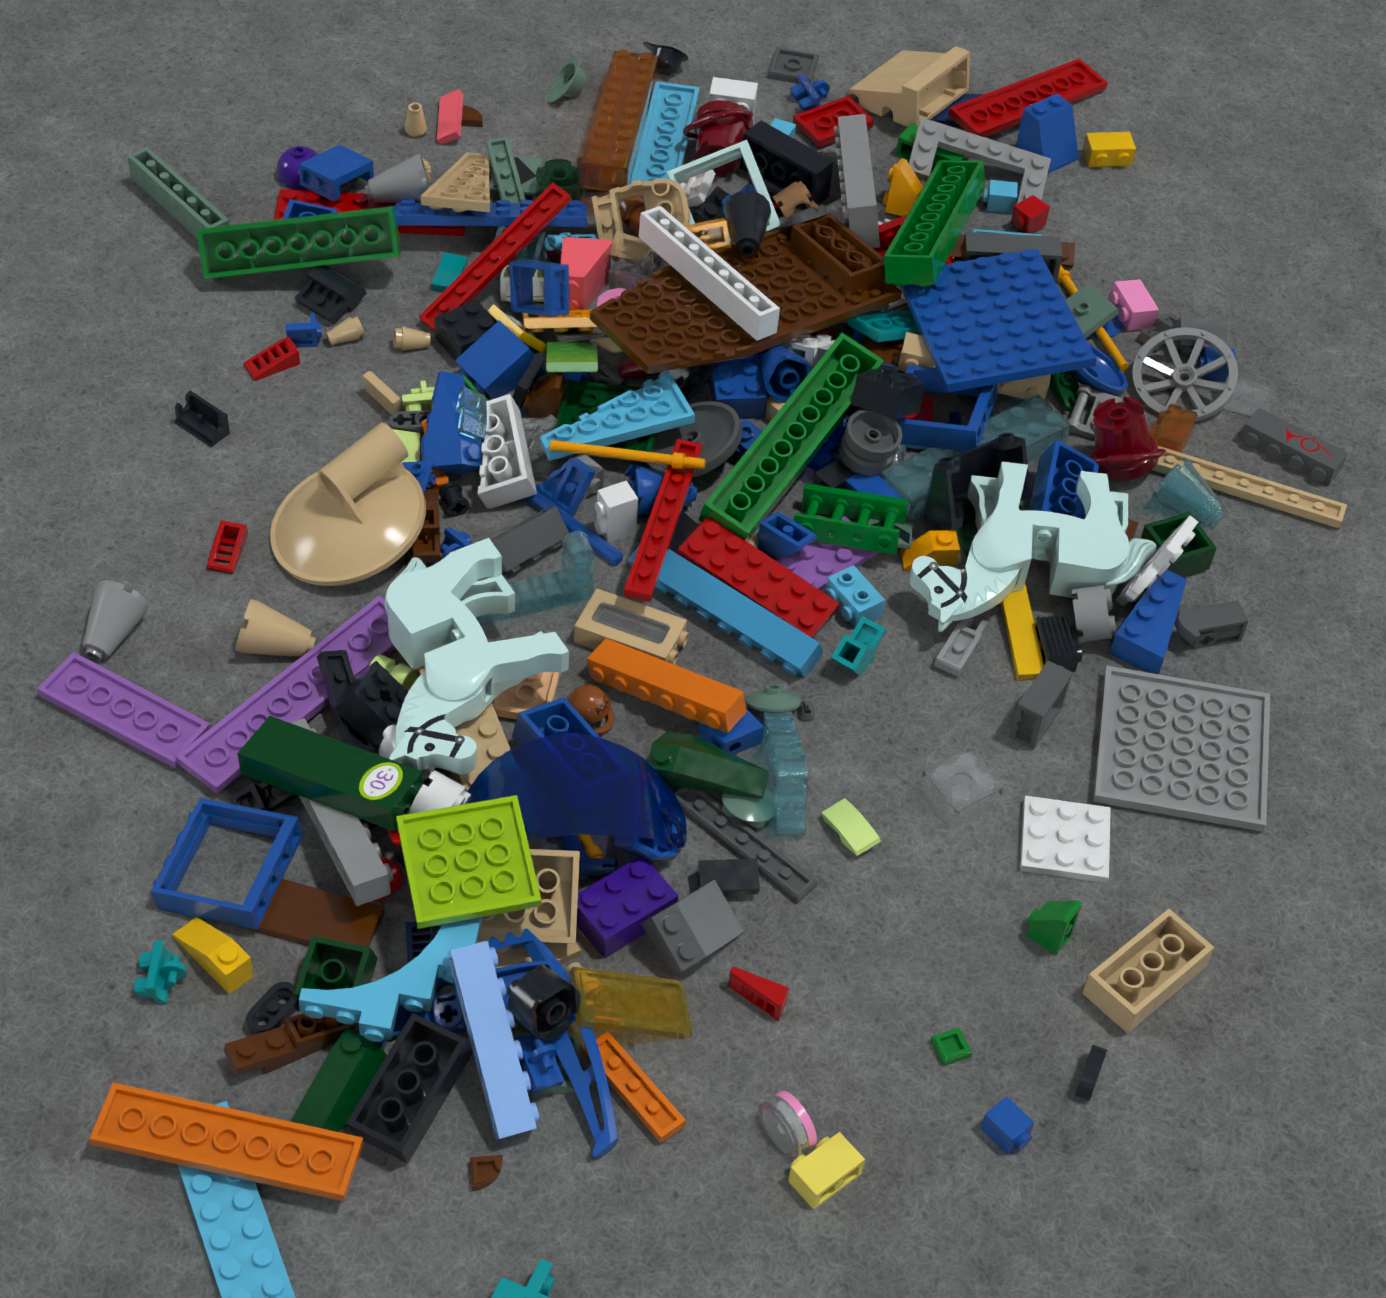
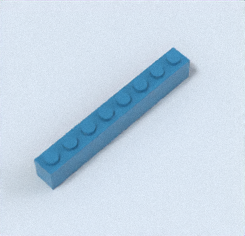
M639 546L628 559V562L630 563L631 567L633 565ZM668 549L655 587L656 590L662 594L671 593L675 596L674 600L685 608L690 605L696 609L695 613L703 620L708 621L712 619L717 623L716 626L725 634L730 635L732 632L739 636L738 640L744 646L750 649L753 646L761 650L760 654L768 661L774 662V660H777L783 664L782 668L790 675L796 676V674H799L804 678L808 675L824 653L819 642Z

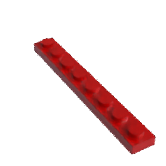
M552 182L419 316L420 321L435 332L434 317L471 302L572 200L570 195Z
M677 439L672 455L675 452L684 453L686 457L700 458L703 444ZM672 465L667 466L624 587V597L646 602L651 601L696 468L684 467V469L672 468Z

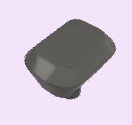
M802 701L801 705L797 708L799 719L804 721L813 720L815 718L814 706L810 701Z

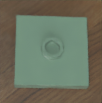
M1089 283L1065 300L1085 338L1119 314L1118 308Z

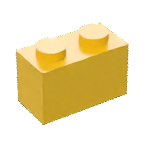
M1130 132L1086 133L1083 153L1088 167L1132 166L1136 147Z

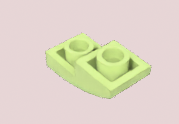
M846 798L821 812L824 821L839 834L841 842L856 856L881 842L875 830Z

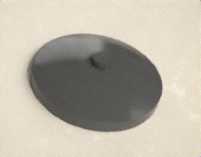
M714 401L690 404L689 406L695 414V423L659 432L653 452L672 455L677 439L703 444L700 458L706 459L705 469L696 468L693 478L715 469L734 453L743 435V426L738 414L727 404ZM646 462L650 469L663 473L666 472L668 465Z

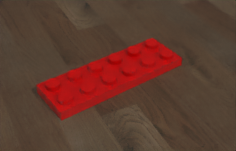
M709 516L677 550L679 556L811 638H814L838 610L840 603Z

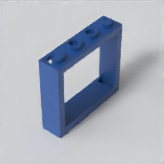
M908 365L905 373L918 376V380L926 382L925 391L947 393L936 368ZM997 384L948 392L979 396L968 426L897 419L896 421L902 429L903 437L900 444L956 451H967L979 446L997 398Z
M200 798L193 812L189 813L185 828L178 834L174 849L166 857L163 870L158 879H155L153 882L154 887L151 893L157 908L258 930L303 837L298 817ZM211 824L276 837L243 905L177 892Z

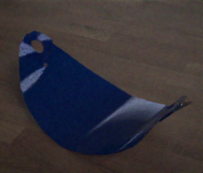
M565 732L531 740L507 751L492 761L477 776L467 790L468 793L472 794L468 804L517 795L527 840L573 834L665 840L677 849L684 848L687 842L685 814L676 795L656 769L644 758L628 748L600 737ZM667 819H671L678 824L679 834L670 831L671 827Z

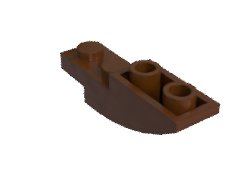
M438 487L426 488L424 494L426 500L424 524L413 543V558L417 557L423 563L441 561Z
M302 1013L285 1018L284 1026L225 1043L224 1053L236 1076L260 1068L263 1074H266L328 1047L339 1039L346 1028L354 1030L356 1025L355 1023L343 1024L338 1022L336 1018L325 1016L320 1019L311 1018Z

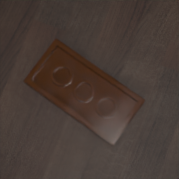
M282 879L258 930L250 928L249 930L309 946L311 937L314 935L370 947L385 912L384 907L367 902L356 906L350 897Z

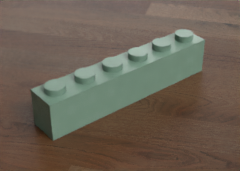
M145 147L127 156L131 179L197 239V229L230 225L227 217L149 147Z

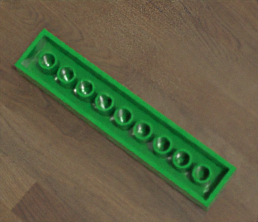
M938 161L884 255L886 284H894L895 286L914 284L919 287H928L935 284L985 188L984 161Z
M841 333L705 502L698 520L703 522L709 516L748 542L759 528V523L767 518L854 405L851 404L857 375L867 372L868 369L879 368L884 360L844 333Z

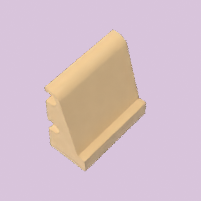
M957 46L947 53L902 50L848 89L845 96H849L851 99L857 96L859 106L864 110L879 116H883L891 110L894 122L907 127L911 123L918 126L921 117L931 120L969 91L970 51Z

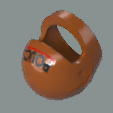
M587 684L573 689L568 694L566 699L588 724L600 721L608 715V720L604 726L593 729L598 736L605 735L611 730L614 723V712L611 708L609 697L604 691L594 685Z

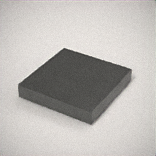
M776 47L768 78L798 84L800 83L798 76L804 73L809 82L812 83L819 55Z

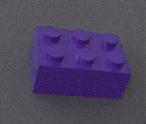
M641 855L578 893L576 926L605 959L646 934L640 923L678 901L679 895L650 862Z

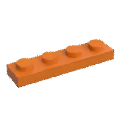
M607 1031L596 1039L608 1084L660 1144L686 1126V1119L614 1037ZM585 1046L583 1047V1055L591 1063L588 1051Z

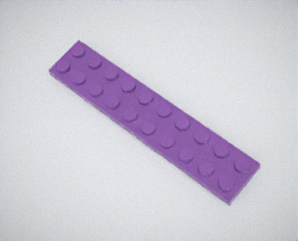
M380 596L376 597L176 755L177 764L216 794L220 793L242 775L237 753L269 716L289 723L303 718L307 722L330 703L317 661V656L321 651L346 650L355 678L369 667L372 660L378 654L387 657L396 650V647L389 638L385 600Z

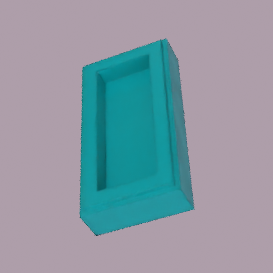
M444 253L431 282V290L444 292L465 270L467 257Z

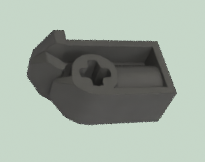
M1239 600L1188 609L1186 604H1182L1174 625L1178 633L1190 645L1199 649L1240 642L1247 627L1248 619Z

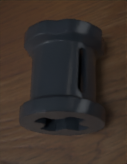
M449 482L439 490V496L446 502V510L449 515L456 517L465 514L469 510V501L463 497L462 488L459 483Z

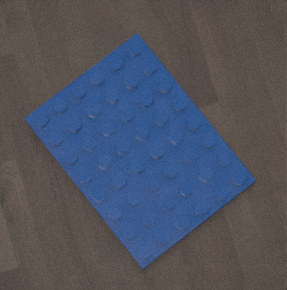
M1026 249L1021 252L1003 253L992 257H979L975 260L963 262L956 261L952 264L944 265L934 285L928 287H919L914 284L900 286L947 393L1096 366V357L1038 249Z

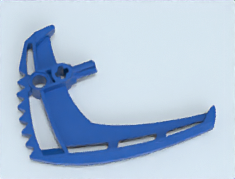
M527 928L523 930L520 937H516L511 932H508L503 943L499 942L495 937H491L489 948L494 947L497 954L525 947L532 962L495 969L497 978H502L504 981L506 993L511 982L516 979L520 980L526 973L535 969L540 964L545 965L572 984L566 971L551 951ZM438 977L430 1011L411 1012L403 1006H399L392 1038L400 1035L412 1013L435 1024L437 1023V1025L463 1037L467 1033V1028L455 983L447 982L443 978ZM444 986H453L450 993L446 995L439 994ZM508 994L507 996L503 997L505 1009H507L508 1005ZM580 1001L578 1013L572 1012L568 1021L570 1023L576 1021L591 1060L589 1068L586 1071L582 1070L567 1031L556 1039L549 1041V1043L555 1045L557 1055L580 1101L595 1141L592 1155L597 1160L613 1149L618 1142V1135L600 1050L590 1020ZM454 1015L453 1022L447 1023L449 1016ZM383 1039V1041L375 1043L384 1051L388 1040ZM592 1083H597L605 1126L603 1131L599 1128L589 1091Z

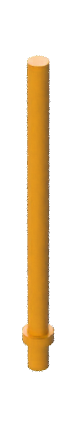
M1060 265L1057 281L1062 283L1069 295L1072 296L1078 289L1072 282L1069 271L1064 270L1062 265ZM1103 326L1095 331V334L1119 370H1126L1129 366Z

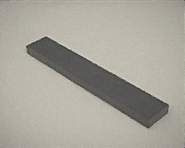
M678 788L669 796V800L673 805L741 859L758 858L759 873L797 904L817 887L818 881L741 820L724 814L722 805L704 791Z

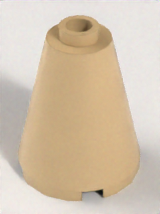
M250 600L243 618V626L240 628L235 651L244 654L302 657L314 647L316 637L311 636L312 630L258 600Z

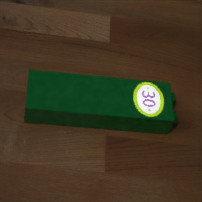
M272 716L265 720L237 753L242 775L392 831L397 828L396 816L410 813V807L423 785V774L418 769Z

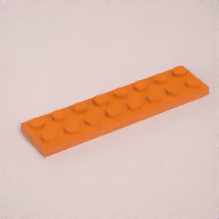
M114 1082L111 1085L89 1138L92 1146L343 1202L345 1201L364 1144L363 1137Z

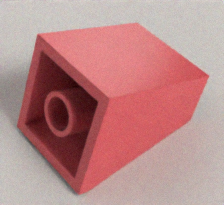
M563 237L561 264L569 265V310H586L610 280L611 255L609 254L612 240Z

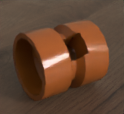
M641 196L625 199L620 205L619 210L621 220L639 238L640 213L646 211L644 199Z

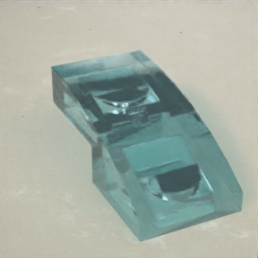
M462 386L459 391L456 411L460 413L457 432L480 441L485 438L487 424L485 395Z

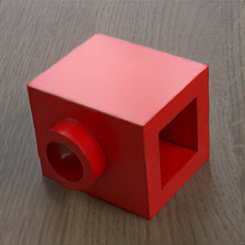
M1032 195L1014 205L1010 224L1022 233L1031 234L1046 225L1050 207Z

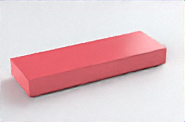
M460 89L440 97L437 141L440 145L447 144L461 137L463 93Z

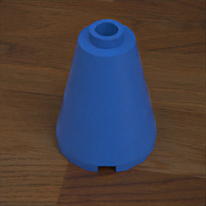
M781 345L771 347L759 353L766 391L773 399L779 402H786L811 372L812 368L809 362Z
M631 464L626 469L624 477H629L628 484L638 497L637 516L651 514L665 473ZM692 482L683 508L690 507L697 498V488L693 486Z

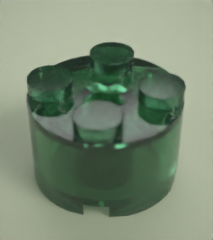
M552 159L546 161L545 166L542 168L540 166L537 168L536 198L553 182L567 192L572 200L582 201L583 171L578 165L576 168L571 165L569 160Z

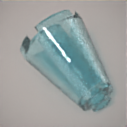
M1184 457L1182 458L1183 465L1181 466L1177 463L1158 485L1161 488L1159 494L1154 491L1151 497L1181 513L1190 511L1197 521L1207 526L1211 523L1216 525L1225 515L1222 511L1225 506L1192 463Z

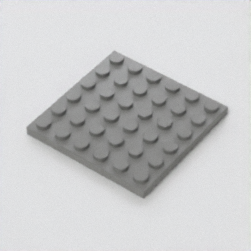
M1106 665L1093 802L1264 832L1267 819L1270 694Z

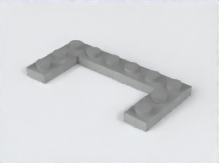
M921 117L908 162L918 179L927 182L938 147L1023 174L1016 204L1032 195L1042 200L1051 158Z

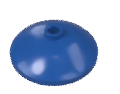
M1089 344L1096 357V366L1072 370L1077 381L1080 384L1091 386L1093 390L1107 394L1123 393L1128 387L1124 373L1119 370L1115 362L1105 353Z

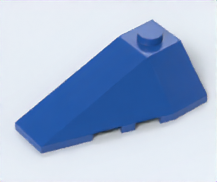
M440 371L438 372L432 401L434 402L432 411L428 414L426 420L428 423L427 431L421 441L422 461H433L432 470L467 475L480 469V465H482L481 437L463 375Z

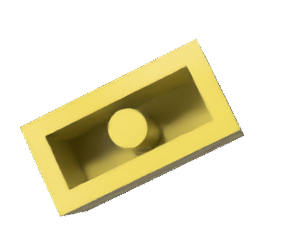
M838 1132L832 1138H823L816 1145L814 1151L807 1156L802 1154L797 1157L790 1166L788 1182L814 1210L860 1176L865 1159Z

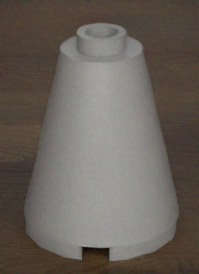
M420 154L414 155L369 179V185L365 186L369 200L373 199L375 203L401 202L403 199H413L415 202H420L421 195L430 187L422 156Z
M102 580L94 590L82 648L86 651L85 655L96 661H100L101 658L107 659L144 616L149 606L147 600L134 589L131 593L122 590L124 584L119 582Z

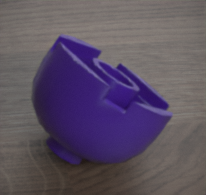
M295 146L284 151L277 163L279 182L286 184V187L289 189L308 190L300 185L299 164L318 154L314 150L303 146Z

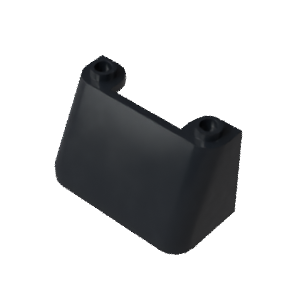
M1002 433L998 435V438L955 456L939 459V462L933 468L923 508L925 522L949 530L963 527L964 513L974 509L973 504L967 498L971 475L998 478L1002 462L1028 465L1025 438L1014 436L1013 433ZM1028 467L1020 501L1031 497Z

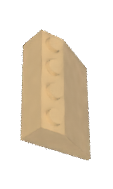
M530 849L541 896V907L483 917L478 940H490L491 937H495L497 940L504 941L508 932H511L516 937H520L523 930L527 928L541 942L576 944L580 851Z

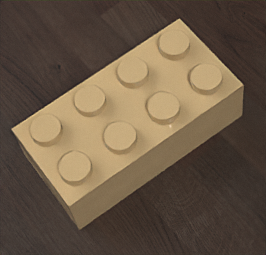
M1167 909L1093 970L1088 976L1082 994L1128 1034L1205 969L1215 947L1173 911Z

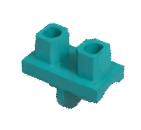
M163 940L154 941L153 950L140 953V968L144 973H148L147 977L135 979L133 987L134 992L140 998H153L157 1004L162 1005L168 1003L170 987L175 986L177 980L184 979L188 970L184 964L180 963L181 958L165 948Z

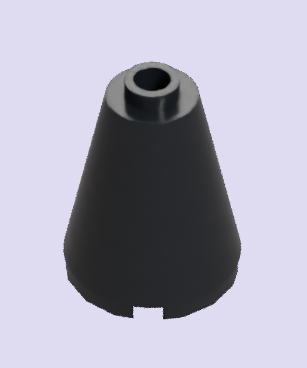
M743 191L731 195L724 203L723 217L727 221V227L736 252L745 257L753 256L759 251L771 217L769 201L765 196L754 191H750L751 194H743Z

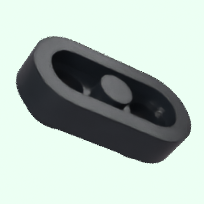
M289 982L274 984L249 1010L247 1025L253 1035L279 1028L285 1022V1018H289L297 1009L299 996L294 995L296 987ZM281 999H288V1000H289V1001H288L287 1003H285V1004L279 1003V1001H280ZM261 1021L269 1022L266 1025H258Z

